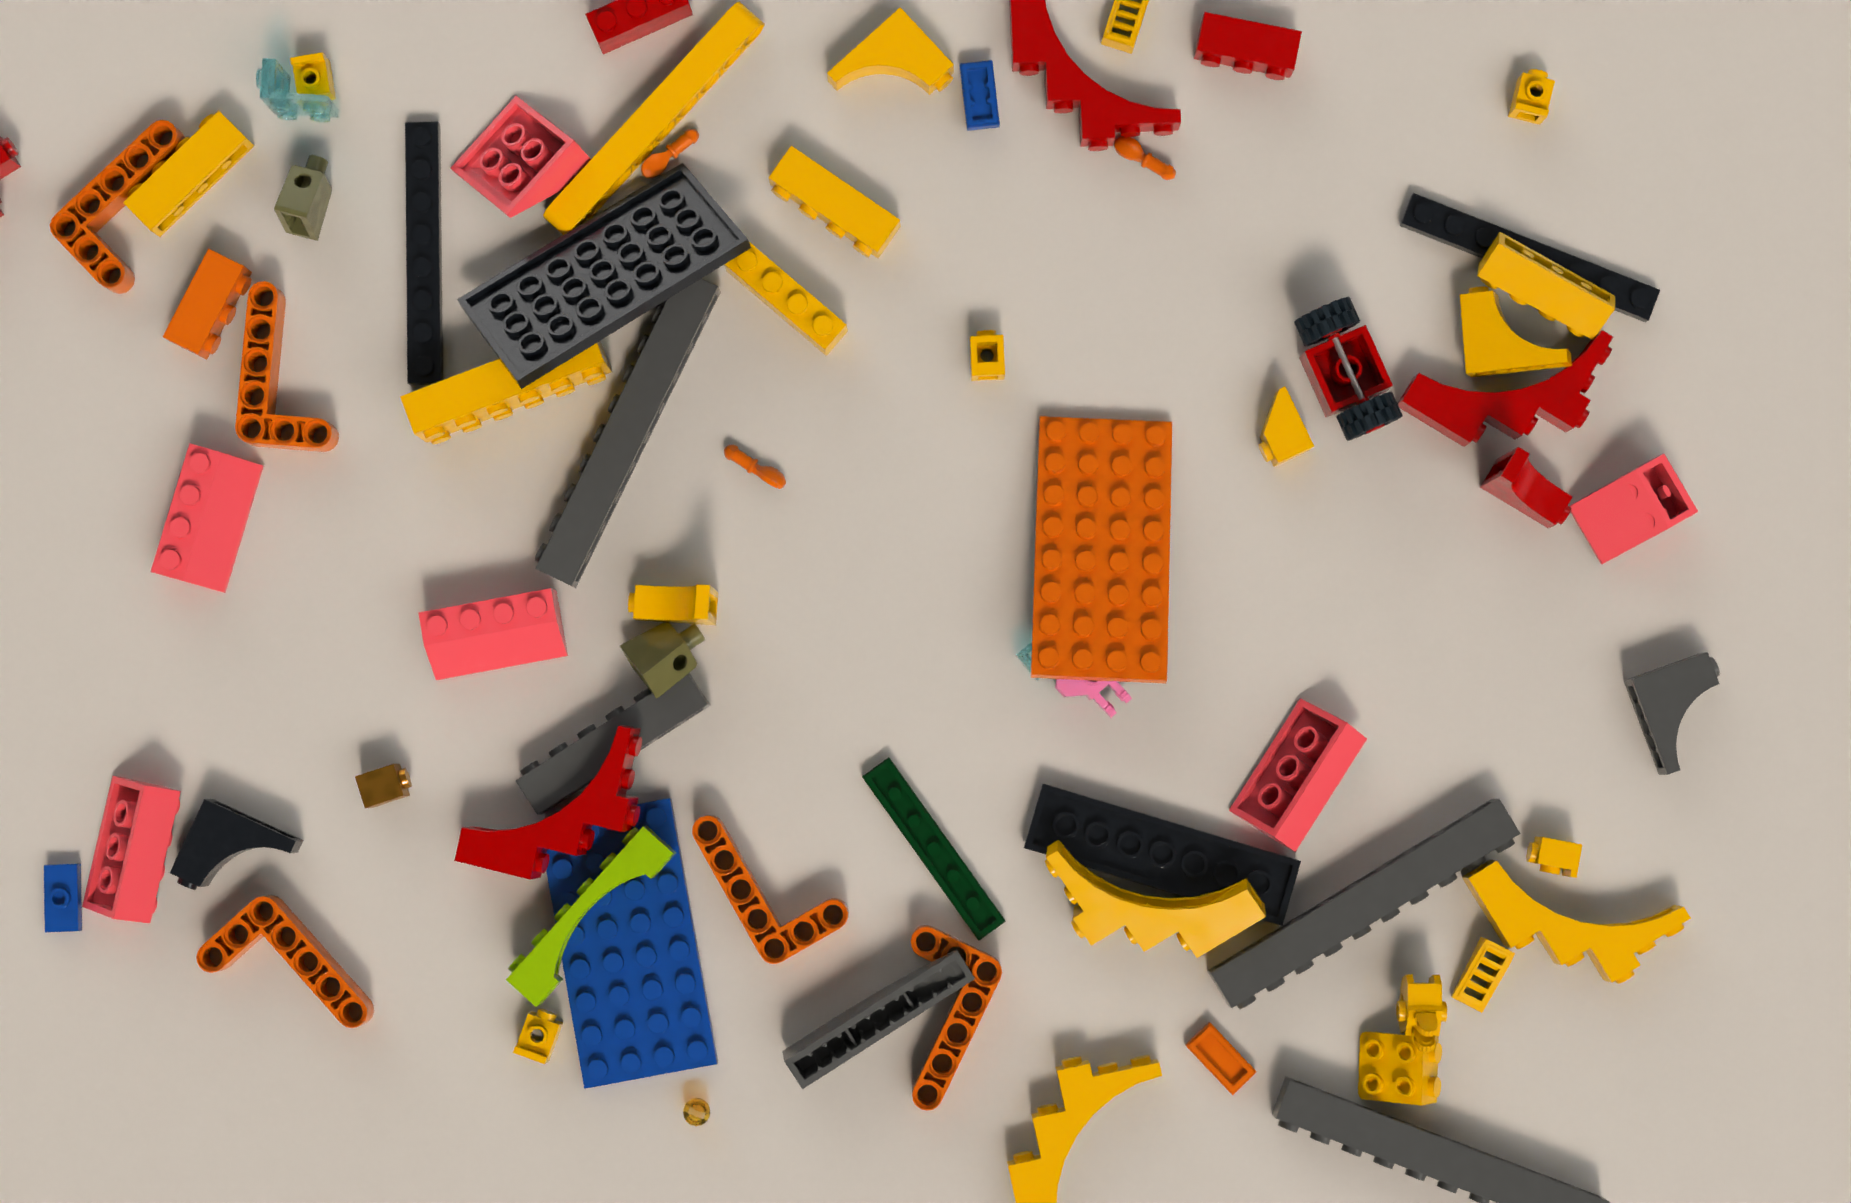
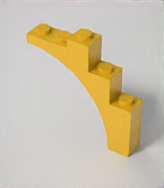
M1059 840L1047 847L1045 864L1053 877L1059 876L1065 884V894L1070 902L1074 905L1078 903L1073 909L1071 924L1080 938L1086 937L1091 946L1125 926L1124 931L1128 939L1134 945L1138 943L1144 952L1178 932L1176 935L1182 947L1186 951L1191 949L1196 958L1266 917L1265 905L1247 878L1223 890L1196 897L1162 898L1144 896L1121 889L1094 875L1079 863Z
M1488 860L1462 876L1504 946L1509 948L1515 946L1516 949H1521L1534 941L1532 935L1536 933L1553 963L1558 965L1566 964L1569 967L1585 957L1583 952L1586 951L1602 979L1611 983L1616 981L1617 984H1620L1634 976L1633 970L1640 966L1639 961L1634 955L1635 952L1638 955L1646 953L1656 946L1654 942L1656 939L1663 935L1670 937L1685 928L1682 923L1691 919L1683 906L1673 905L1651 917L1627 923L1594 924L1580 922L1557 914L1533 900L1511 880L1497 860Z
M1150 1055L1139 1056L1130 1059V1065L1118 1067L1117 1062L1097 1066L1098 1072L1092 1073L1090 1062L1088 1060L1082 1061L1081 1056L1061 1060L1062 1066L1055 1068L1064 1107L1058 1108L1056 1103L1037 1107L1038 1113L1031 1114L1040 1154L1033 1155V1151H1024L1014 1154L1013 1160L1007 1161L1016 1203L1057 1202L1058 1183L1064 1161L1077 1135L1090 1118L1113 1097L1138 1083L1162 1076L1160 1063L1157 1059L1151 1060Z

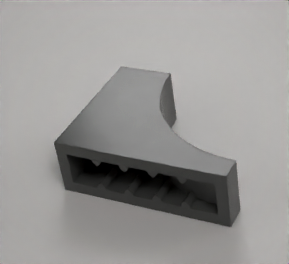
M1708 652L1696 654L1624 680L1659 775H1669L1680 771L1676 742L1681 720L1686 710L1698 696L1711 687L1720 684L1717 678L1720 675L1719 667L1715 659L1709 657Z

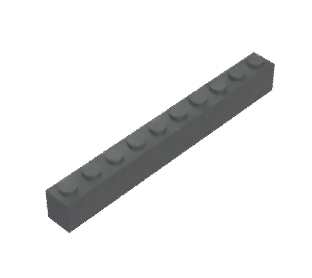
M701 278L667 299L664 306L659 305L652 318V323L655 326L650 336L645 334L637 349V353L640 356L635 366L630 364L625 372L622 382L626 383L621 395L616 394L609 405L608 412L611 415L607 424H601L596 431L593 442L597 444L592 454L587 453L580 464L579 472L582 475L577 485L573 483L570 485L564 498L567 505L562 515L557 513L551 523L549 531L553 534L548 544L543 543L535 556V561L538 562L535 569L574 588L577 587L721 293L717 285Z
M1491 799L1207 971L1227 1005L1231 1008L1237 1005L1239 1009H1242L1256 1000L1254 995L1266 988L1270 992L1284 984L1285 980L1283 977L1295 971L1296 974H1300L1314 965L1312 960L1319 955L1324 954L1325 957H1328L1343 948L1341 942L1352 936L1356 940L1372 930L1369 925L1381 918L1382 922H1386L1400 913L1398 908L1410 901L1411 905L1422 901L1429 896L1428 889L1437 884L1441 888L1452 883L1458 878L1455 873L1465 867L1468 870H1472L1486 861L1484 857L1486 854L1493 850L1500 853L1515 844L1513 838L1521 833L1500 799Z
M1286 1076L1272 1115L1279 1119L1278 1126L1296 1133L1299 1127L1311 1132L1310 1138L1327 1145H1329L1330 1140L1342 1143L1341 1150L1361 1157L1362 1151L1375 1156L1373 1162L1390 1169H1393L1394 1164L1407 1168L1405 1174L1421 1181H1424L1426 1176L1438 1180V1187L1456 1193L1458 1188L1470 1192L1469 1198L1479 1203H1489L1490 1200L1496 1203H1610V1201L1602 1196Z

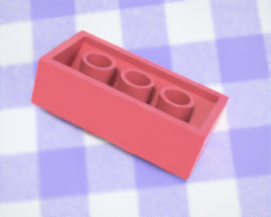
M189 443L151 572L226 593L264 466Z
M552 588L418 613L424 647L436 680L568 656L557 591Z
M1300 698L1229 811L1273 840L1296 852L1367 738L1347 722Z
M112 776L82 907L112 919L142 923L151 922L152 914L157 908L156 896L159 883L165 873L164 862L167 849L172 842L174 818L180 808L179 797L181 791L161 785Z

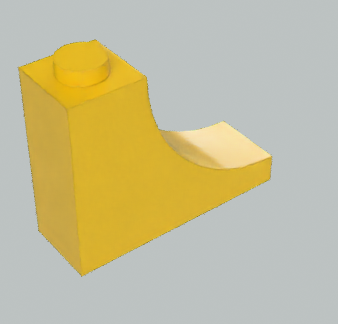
M900 7L828 71L827 78L828 82L838 91L849 82L864 76L875 74L894 75L917 84L930 95L936 89L939 92L951 83L953 80L951 75L954 73V64Z
M1473 287L1468 289L1469 293L1460 294L1466 374L1471 378L1572 366L1571 352L1568 349L1540 347L1515 334L1503 316L1498 295L1493 290L1489 291V287Z
M697 584L695 586L679 587L635 585V593H629L628 612L633 613V619L716 625L718 592L711 585Z

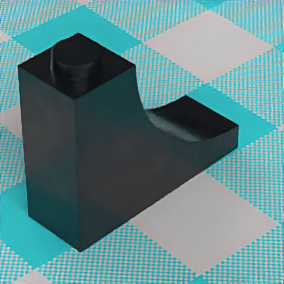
M204 799L170 874L179 877L177 883L196 890L197 886H209L217 872L232 858L243 852L265 847L282 850L287 853H298L304 840L215 799Z

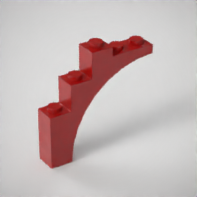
M1009 0L1012 72L1019 71L1020 75L1032 76L1039 74V71H1045L1046 109H1054L1055 113L1073 112V108H1079L1080 147H1088L1090 151L1107 150L1108 146H1113L1115 133H1121L1123 137L1139 136L1140 132L1153 131L1156 136L1172 135L1173 131L1179 130L1181 109L1154 108L1128 101L1107 91L1088 77L1068 56L1055 34L1045 0Z
M1601 330L1594 340L1591 339L1580 355L1572 361V366L1565 367L1561 372L1545 381L1517 390L1502 392L1467 391L1441 384L1418 373L1412 378L1397 404L1400 409L1463 447L1470 444L1471 441L1478 442L1487 428L1483 424L1484 421L1514 440L1521 437L1523 433L1528 436L1538 421V418L1534 416L1535 414L1566 433L1574 429V427L1580 428L1590 411L1586 410V407L1591 400L1580 394V391L1586 393L1592 385L1595 376L1591 373L1597 363L1603 365L1610 355L1612 348L1608 345L1613 336Z
M628 725L618 726L610 752L598 774L578 797L559 812L537 823L516 829L496 830L475 826L461 828L454 861L531 880L541 878V875L546 872L549 864L547 849L574 856L586 854L594 842L595 832L592 830V825L619 832L631 831L632 826L637 824L640 816V806H637L639 797L626 795L627 790L631 789L635 778V771L632 770L634 757L639 755L642 747V737L639 736L641 728Z

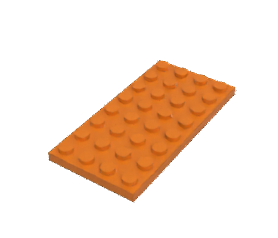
M1040 416L1031 678L1166 684L1168 666L1172 422Z

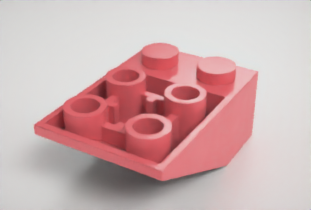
M1665 454L1649 460L1570 505L1572 516L1601 564L1698 512Z

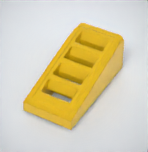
M1114 0L1101 45L1132 54L1149 0H1142L1141 3L1131 0ZM1120 4L1139 10L1138 14L1119 9ZM1116 16L1135 21V24L1132 26L1116 21ZM1115 27L1131 32V36L1127 37L1112 32V29Z
M1480 937L1451 997L1482 1013L1507 971L1515 953L1486 938ZM1486 951L1500 957L1498 963L1484 957ZM1482 963L1493 969L1492 975L1477 969L1478 965ZM1475 975L1488 983L1484 988L1470 979ZM1466 986L1481 993L1480 999L1478 1000L1464 993Z

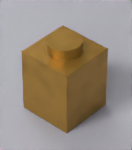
M391 764L355 776L365 809L374 808L410 796L408 788L412 787L411 779L407 769H401L400 764Z

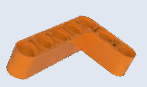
M158 120L152 123L51 219L50 230L53 236L99 284L113 293L122 294L128 292L134 285V273L101 239L97 232L125 206L123 202L128 198L129 191L135 185L144 183L152 175V169L160 161H167L176 152L175 148L178 143L185 138L177 127L166 120ZM172 132V140L166 145H161L162 136L165 133ZM148 155L147 164L137 168L139 157ZM124 177L123 186L119 190L113 191L114 181ZM99 200L100 206L98 210L94 213H89V205L93 201ZM75 222L76 228L73 234L65 236L66 226ZM93 246H98L96 257L88 260V250ZM120 269L121 276L119 280L115 283H110V274L114 270Z
M257 282L250 288L247 300L235 423L236 434L242 441L256 447L317 452L330 451L338 444L339 433L329 422L320 418L275 415L286 299L283 292L270 282ZM272 291L274 295L273 301L267 306H262L261 297L264 293ZM264 324H269V335L264 339H259L257 335L258 329ZM260 357H266V368L256 372L254 369L256 360ZM262 389L264 392L262 402L253 405L251 402L252 394L256 390ZM254 422H259L261 425L260 433L258 436L250 438L248 435L250 425ZM292 424L294 427L293 436L283 441L281 438L282 429ZM321 427H326V439L321 443H315V431Z
M712 815L700 817L695 821L692 828L693 837L764 961L770 964L783 962L845 925L849 917L847 905L840 899L831 898L781 926L724 823L718 817ZM705 821H711L717 826V835L713 840H706L700 834V827ZM722 850H727L733 854L734 864L730 869H722L717 864L716 857ZM739 879L745 880L750 884L751 892L747 898H739L733 892V885ZM837 905L842 909L843 918L840 922L830 923L825 919L824 910L827 906ZM761 909L767 914L768 919L764 927L758 928L750 923L749 916L752 910ZM799 922H808L812 925L814 933L810 939L801 940L796 936L795 927ZM774 938L779 939L783 943L784 952L781 956L773 957L768 954L766 950L768 940Z
M268 895L252 900L205 942L197 952V963L202 970L209 973L218 972L232 966L260 939L265 937L342 1025L349 1028L359 1027L370 1021L373 1017L374 1005L370 998L278 896ZM264 902H268L273 907V915L269 920L264 919L260 914V908ZM238 925H243L248 931V937L244 943L238 941L235 937V930ZM286 927L292 928L295 932L296 938L292 945L285 943L282 938L283 930ZM214 947L218 948L222 953L223 958L219 965H215L210 960V952ZM308 952L314 953L318 958V965L315 970H311L305 965L304 958ZM330 977L336 978L340 983V991L337 995H333L327 990L326 984ZM352 1002L358 1003L363 1010L360 1020L353 1019L349 1014L348 1009Z
M923 925L916 928L912 933L911 947L913 951L920 957L933 962L947 955V952L952 947H960L965 951L966 958L964 961L975 977L973 981L960 988L914 1083L912 1090L913 1101L917 1107L928 1111L935 1109L941 1103L1001 979L1002 969L998 960L992 955L935 927ZM929 932L934 935L936 943L932 949L922 950L917 946L916 938L920 933ZM983 962H991L996 967L994 977L989 980L981 979L977 975V968ZM974 992L981 997L982 1001L979 1008L968 1010L963 1006L962 999L967 993ZM954 1023L964 1025L967 1029L966 1036L959 1041L949 1038L947 1031L950 1025ZM939 1054L948 1055L952 1060L951 1067L946 1071L935 1069L932 1063L935 1056ZM932 1085L937 1090L936 1098L929 1102L921 1100L918 1096L920 1087Z

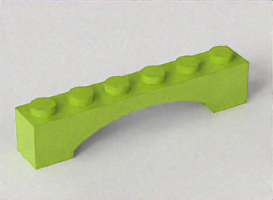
M643 826L640 830L634 827L625 836L622 842L626 846L620 853L616 855L612 852L601 863L599 868L603 872L595 880L589 877L577 890L576 893L580 895L577 901L572 906L566 903L553 917L557 923L548 932L544 928L532 940L531 944L535 948L527 957L520 954L509 966L508 970L512 973L506 981L535 1007L541 1005L563 980L559 975L563 953L572 933L586 913L602 897L626 881L645 874L650 879L654 878L677 853L648 826Z

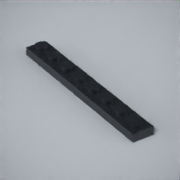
M405 122L407 384L431 385L443 380L441 128L439 122Z
M1415 193L1411 195L1400 226L1480 258L1484 257L1499 232H1502L1615 295V311L1643 322L1649 321L1660 293V289Z

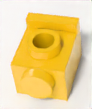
M323 52L290 58L291 65L293 66L297 98L303 104H307L309 107H320L326 105L328 100L336 99L330 60ZM316 77L314 83L307 84V78Z
M1530 69L1528 73L1523 72L1517 79L1508 117L1540 125L1548 116V108L1555 80L1548 79V73L1542 70ZM1530 89L1540 91V96H1533Z
M981 330L976 332V336H970L971 381L1004 380L1005 378L1003 335H996L995 330ZM990 351L993 354V359L985 362L981 359V353Z
M1535 836L1534 842H1530L1528 845L1526 860L1530 863L1540 864L1539 871L1560 875V870L1563 869L1562 876L1577 878L1582 844Z
M538 1008L537 1013L531 1011L526 1017L513 1053L546 1064L550 1061L563 1022L556 1020L557 1014L540 1008ZM535 1029L543 1032L544 1038L542 1041H535L533 1039L532 1033Z

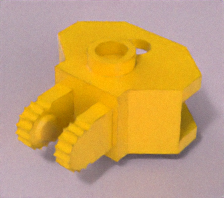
M1406 974L1402 977L1399 1001L1396 1003V1018L1399 1021L1400 1034L1413 1036L1416 1049L1426 1053L1435 1049V1036H1439L1441 1022H1446L1447 1004L1446 1001H1442L1440 975H1432L1429 977L1428 983H1414L1413 974Z

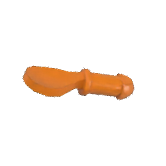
M692 128L687 129L673 143L666 145L667 151L655 153L646 158L641 166L642 175L646 178H655L661 175L666 170L671 157L677 159L681 152L697 142L699 138L698 131Z
M1119 137L1115 140L1114 147L1120 156L1142 163L1141 166L1143 168L1146 167L1155 172L1162 179L1172 180L1175 178L1176 171L1174 167L1152 156V153L1145 154L1140 143L1134 138Z
M736 445L725 447V457L746 469L749 474L751 472L775 488L781 489L785 486V477L778 469L771 466L758 465V459L751 458L739 450Z

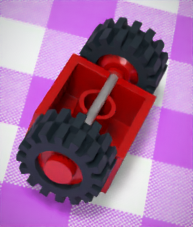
M1344 297L1330 304H1325L1294 321L1305 347L1327 340L1325 343L1304 351L1299 359L1325 417L1354 406L1336 416L1347 441L1374 432L1403 416L1392 391L1382 394L1387 392L1393 384L1367 326L1364 325L1340 335L1341 332L1360 323L1350 297Z

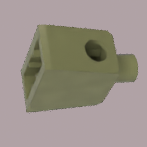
M309 155L305 167L291 166L274 207V211L286 233L318 241L332 192L331 186L324 174L328 161L322 157Z
M663 622L620 645V648L633 670L657 699L696 668L697 662L690 650L705 641V638L695 623L678 634L669 622Z

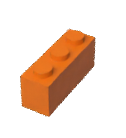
M208 248L163 338L207 360L209 355L214 354L221 342L220 334L225 324L229 325L236 314V307L234 306L240 295L243 296L248 291L252 279L250 276L252 272L245 266Z

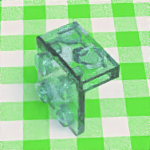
M262 59V69L258 68L256 73V85L260 89V99L274 114H277V118L297 120V116H310V120L316 122H330V118H339L340 110L328 96L290 93L291 76L277 59Z

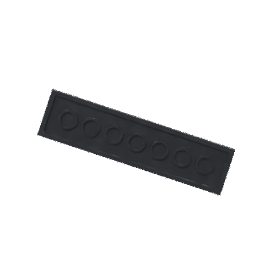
M1042 784L1024 844L1025 849L1046 855L1047 847L1059 840L1070 854L1085 867L1185 897H1196L1223 890L1247 878L1265 905L1266 917L1262 920L1283 926L1301 861L1046 784Z

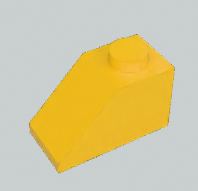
M1285 386L1280 388L1274 395L1260 435L1262 443L1258 444L1266 462L1271 460L1274 467L1314 447Z

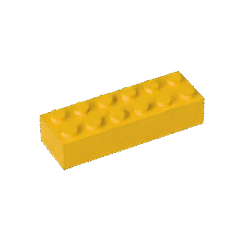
M601 341L522 389L500 359L402 395L400 398L413 433L425 442L431 441L434 445L449 440L451 433L461 429L463 433L474 431L482 427V421L494 418V421L508 418L513 415L512 410L522 406H525V409L537 407L544 403L543 398L556 394L557 397L568 395L574 392V386L585 382L588 385L600 383L606 379L605 375L611 373L612 370Z

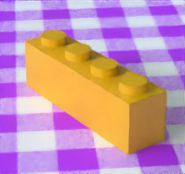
M219 110L215 114L205 117L199 125L200 129L191 137H186L180 141L175 148L176 152L167 161H160L152 169V175L144 183L135 185L129 191L128 198L123 202L150 231L159 237L254 147Z
M790 146L768 177L770 185L773 187L771 191L785 202L789 199L800 205L798 210L811 220H815L818 217L827 223L825 228L839 239L846 236L854 242L853 248L865 257L869 258L872 254L879 258L901 227L900 219L793 146Z
M1499 232L1478 265L1477 276L1480 277V280L1486 286L1492 289L1500 288L1504 290L1518 304H1529L1538 309L1542 317L1549 321L1557 320L1565 324L1567 329L1578 337L1586 336L1594 340L1615 310V295L1502 232Z
M750 243V249L724 264L726 271L824 355L827 356L848 332L847 324L753 244Z

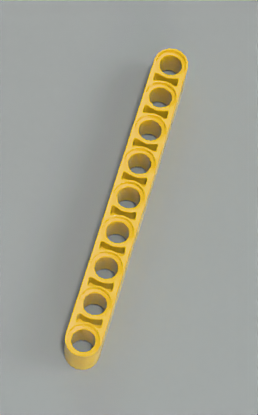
M740 1L736 2L545 210L543 217L563 235L592 218L758 37L765 23Z

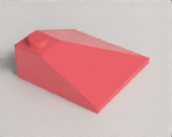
M515 96L450 169L511 218L564 190L591 159L572 138L519 97Z

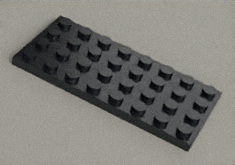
M681 163L457 300L466 315L522 389L744 253L751 246L741 230L689 169Z

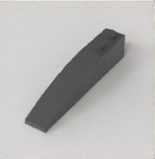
M956 949L876 992L782 1051L784 1062L800 1087L804 1089L970 983L975 977Z

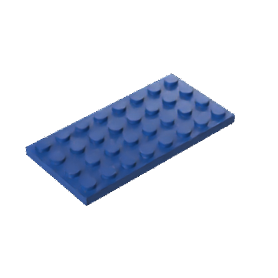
M671 798L637 804V806H640V816L637 824L632 826V829L637 827L640 830L643 826H648L677 853L654 878L650 879L646 874L638 876L617 886L602 897L581 919L563 953L562 963L584 1089L718 1064ZM592 825V830L595 832L594 842L586 854L574 856L547 849L549 864L546 872L554 916L566 903L572 906L580 897L576 893L577 890L589 877L595 880L603 872L599 866L612 852L616 855L620 853L626 846L622 840L630 831L619 832Z

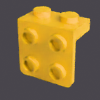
M1371 1031L1363 1032L1360 1035L1359 1097L1364 1100L1420 1106L1436 1103L1437 1097H1439L1441 1092L1438 1063L1442 1058V1046L1438 1043L1439 1036H1435V1049L1426 1053L1416 1049L1413 1036Z

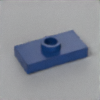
M993 61L961 63L959 67L967 131L1000 127Z
M81 863L44 865L45 933L82 931Z

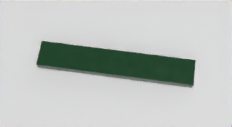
M888 757L863 775L864 781L978 941L1006 922L891 759Z

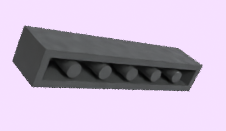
M688 673L657 699L649 689L642 691L633 698L636 702L634 705L626 710L622 706L616 708L605 716L607 722L598 728L594 724L588 726L577 734L579 740L568 746L564 742L549 752L551 758L544 763L539 764L538 761H534L520 771L523 776L517 779L516 782L536 814L545 813L587 786L594 779L610 752L618 726L628 725L641 728L639 736L642 737V750L711 706L691 674Z

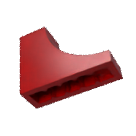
M1517 447L1496 459L1480 488L1546 528H1551L1557 523L1563 524L1572 509L1568 506L1572 496L1551 483L1532 466L1528 459L1530 453Z

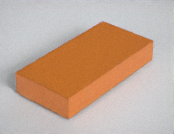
M1210 1022L1185 1044L1232 1095L1257 1072Z

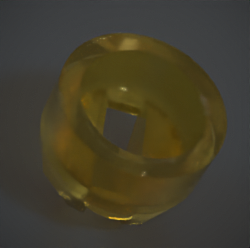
M700 1098L689 1100L683 1109L685 1121L695 1127L704 1125L710 1117L708 1103ZM692 1108L698 1112L705 1113L704 1119L689 1114V1109Z

